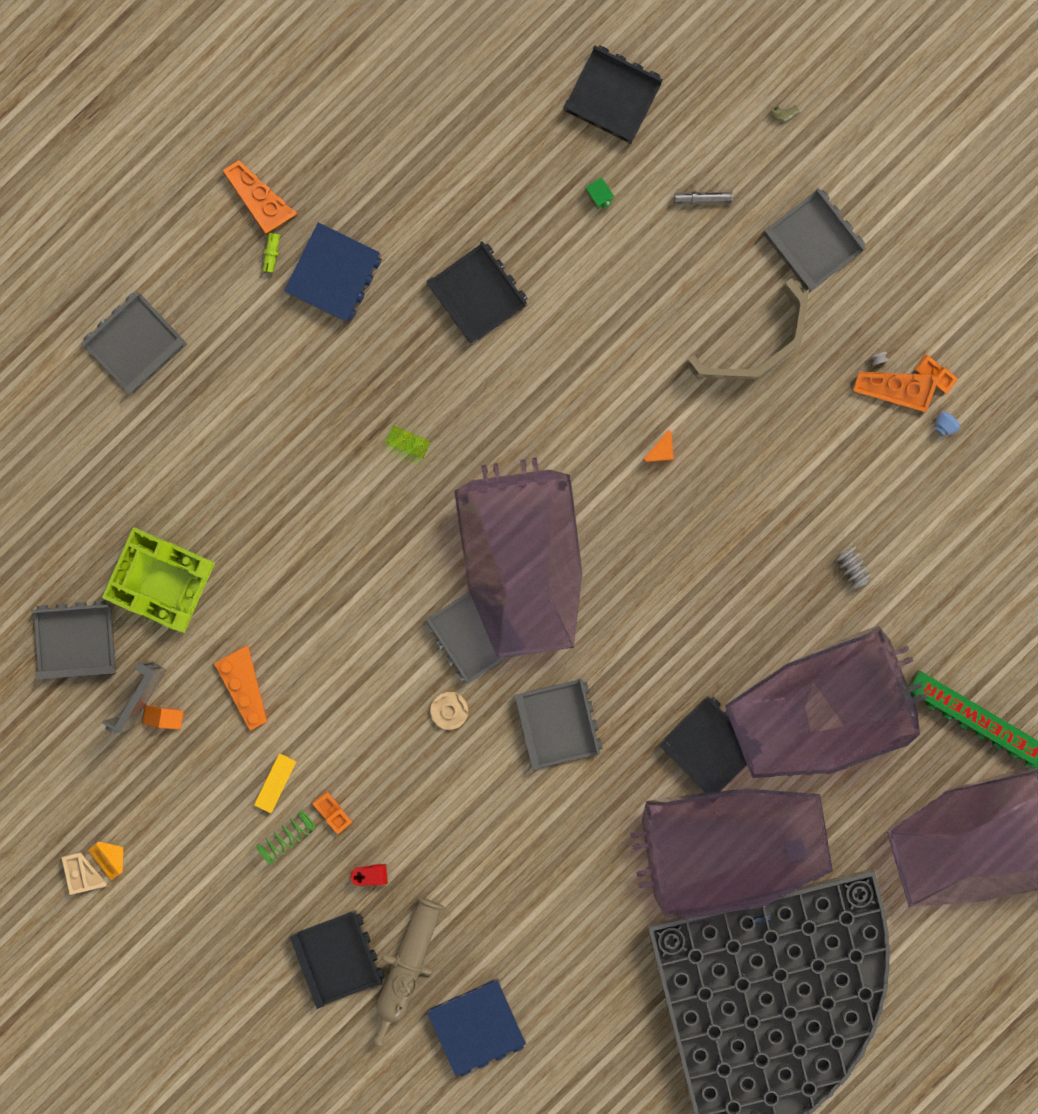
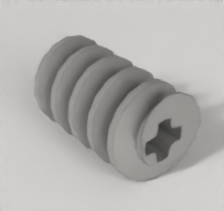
M856 546L838 554L839 557L836 562H843L840 569H847L843 575L851 576L847 580V582H854L851 589L859 588L874 580H868L871 576L870 572L864 573L867 566H860L864 560L856 559L860 555L859 552L853 553Z

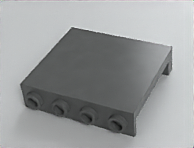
M819 188L762 232L805 289H809V292L866 249L863 239L853 233L852 225L847 220H843L840 216L842 213L836 205L832 206L829 202L828 194Z
M139 292L131 293L125 299L126 303L122 307L117 306L111 312L112 316L108 320H102L97 325L98 329L94 333H88L82 343L131 396L187 345L184 339Z
M485 582L426 619L428 622L425 624L431 634L435 632L438 637L436 640L441 650L445 648L449 654L446 656L452 666L456 665L459 670L457 675L462 682L466 681L467 684L526 646Z
M95 601L94 605L87 606V602L75 603V607H68L67 604H56V608L48 609V605L37 606V610H31V613H34L38 664L36 679L116 673L111 604H106V601Z
M151 660L138 662L135 669L145 676L120 718L114 717L102 722L106 725V730L116 734V732L121 733L132 729L167 671L165 668Z
M582 679L515 694L533 770L596 754L600 755L599 750L603 749L601 739L596 738L595 731H598L596 719L592 720L591 712H594L592 701H587L586 694L589 693L587 682L583 683Z

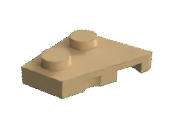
M81 852L62 857L70 895L107 886L103 878Z

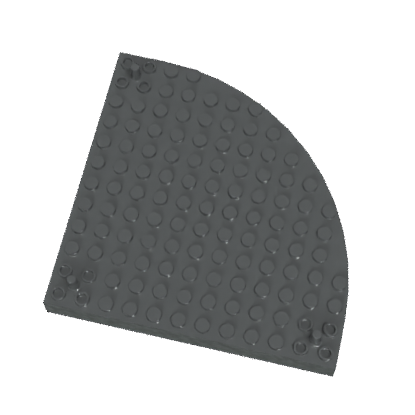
M869 869L647 925L694 1114H812L823 1102L834 1095V1092L840 1085L844 1084L857 1063L863 1058L866 1048L877 1029L880 1015L883 1012L890 971L889 931L874 870ZM764 917L765 921L755 923L754 919Z

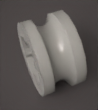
M887 351L871 356L870 358L874 361L872 365L875 366L889 361V358H886Z

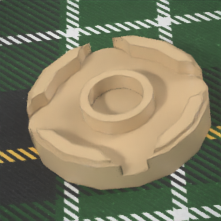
M455 692L439 694L431 704L430 714L433 722L438 727L447 730L459 728L468 717L467 702L461 695Z

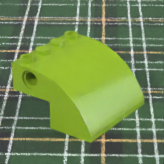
M133 527L102 598L131 612L146 616L173 630L185 633L215 562Z

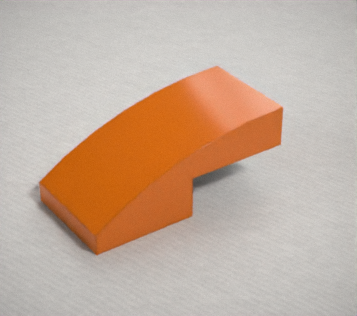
M924 355L914 368V371L918 374L939 375L936 388L945 394L950 391L958 380L956 376L945 367H941L928 355Z
M327 790L312 802L314 807L337 834L352 823V820Z

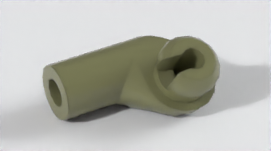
M796 105L788 110H783L779 106H774L771 109L772 118L782 122H787L800 113Z

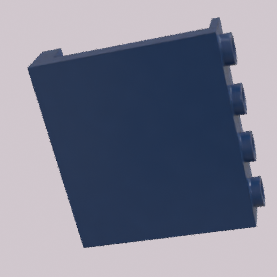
M318 222L284 292L348 323L349 320L352 321L355 317L357 303H361L365 296L363 291L366 285L370 286L374 278L372 275L374 268L378 269L382 262L381 254Z
M498 978L427 1010L455 1076L459 1074L465 1076L471 1072L472 1068L477 1066L478 1068L485 1067L489 1064L488 1061L492 1059L500 1060L506 1057V1053L512 1050L514 1053L518 1052L526 1045V1040L520 1031Z

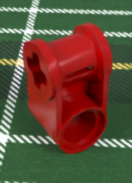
M387 864L354 868L351 872L352 883L356 886L388 884ZM357 872H361V875H365V877H362L361 881H358V878L356 877L354 878V876L357 875Z

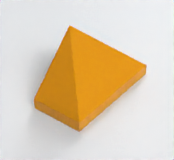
M98 842L88 850L111 881L122 873L124 847Z

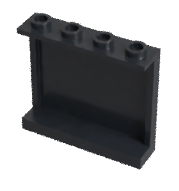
M594 45L593 51L569 99L566 101L563 111L632 144L663 79L654 71L649 73L643 70L644 67L634 62L631 64L627 62L626 58L622 55L616 54L615 56L609 53V49L599 45L597 47Z
M483 241L440 274L426 281L429 288L471 346L526 307V300L528 299L522 290L518 291L514 286L517 283L511 274L506 275L503 270L505 266L501 260H496L493 257L494 251L488 243L485 245Z
M707 696L658 745L714 800L718 793L762 751L759 749L761 744L755 738L751 740L746 735L748 731L741 724L737 726L733 722L735 718L727 710L723 712L719 708L721 703L714 696L712 698Z
M356 910L290 935L292 945L317 1009L324 1007L327 1003L377 984L382 985V979L385 978L382 968H378L375 962L378 960L374 949L371 950L369 946L371 942L369 933L363 930V917L361 913L357 914Z

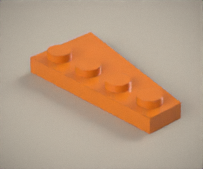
M239 160L223 170L224 175L265 235L297 216L298 213L295 210L291 209L285 201L274 194L266 184H263Z
M859 371L853 391L927 412L939 375Z
M249 645L215 662L214 664L249 730L251 731L268 722Z

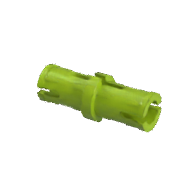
M268 233L262 271L275 272L276 257L279 256V252H277L281 236L279 234Z

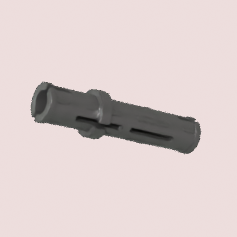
M692 190L691 192L674 193L675 205L732 204L733 201L732 191L696 192V190Z

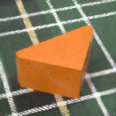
M670 430L664 434L645 456L644 462L671 461L674 459L672 432Z
M145 705L143 724L158 728L181 729L184 710Z

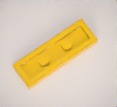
M279 753L254 804L255 806L269 813L273 812L297 761Z

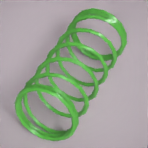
M302 810L298 812V815L304 822L308 833L304 832L290 819L300 840L294 837L283 825L282 828L289 837L292 846L284 842L276 832H273L280 842L284 853L273 846L267 838L265 840L271 847L276 859H273L261 844L256 845L258 852L270 865L277 861L275 850L280 854H285L282 842L286 846L293 848L291 837L297 841H302L299 830L306 835L310 834L309 828L312 831L316 830L311 819Z

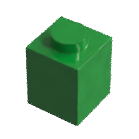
M602 177L585 187L586 193L597 209L601 207L605 209L612 204L611 200L614 199V195Z

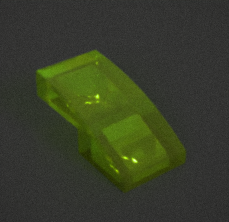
M393 426L386 443L424 459L431 441Z

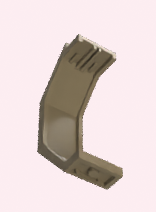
M792 278L781 287L796 307L791 341L757 369L706 368L694 354L686 360V365L697 378L755 381L801 344L809 289L803 293L801 291L803 289L801 284L797 280L793 281Z

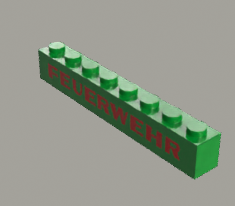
M916 671L906 688L910 692L908 696L917 701L920 699L926 702L925 706L934 711L939 709L943 712L942 716L950 721L953 718L959 721L958 725L967 731L971 728L976 731L975 736L985 741L987 738L993 741L992 746L999 750H1002V748L1008 750L1009 756L1016 760L1019 758L1026 761L1024 765L1033 770L1038 768V740L924 672Z

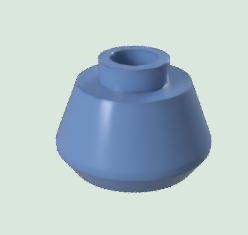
M946 411L938 414L935 422L937 427L935 429L939 434L949 436L959 431L960 424L951 414Z

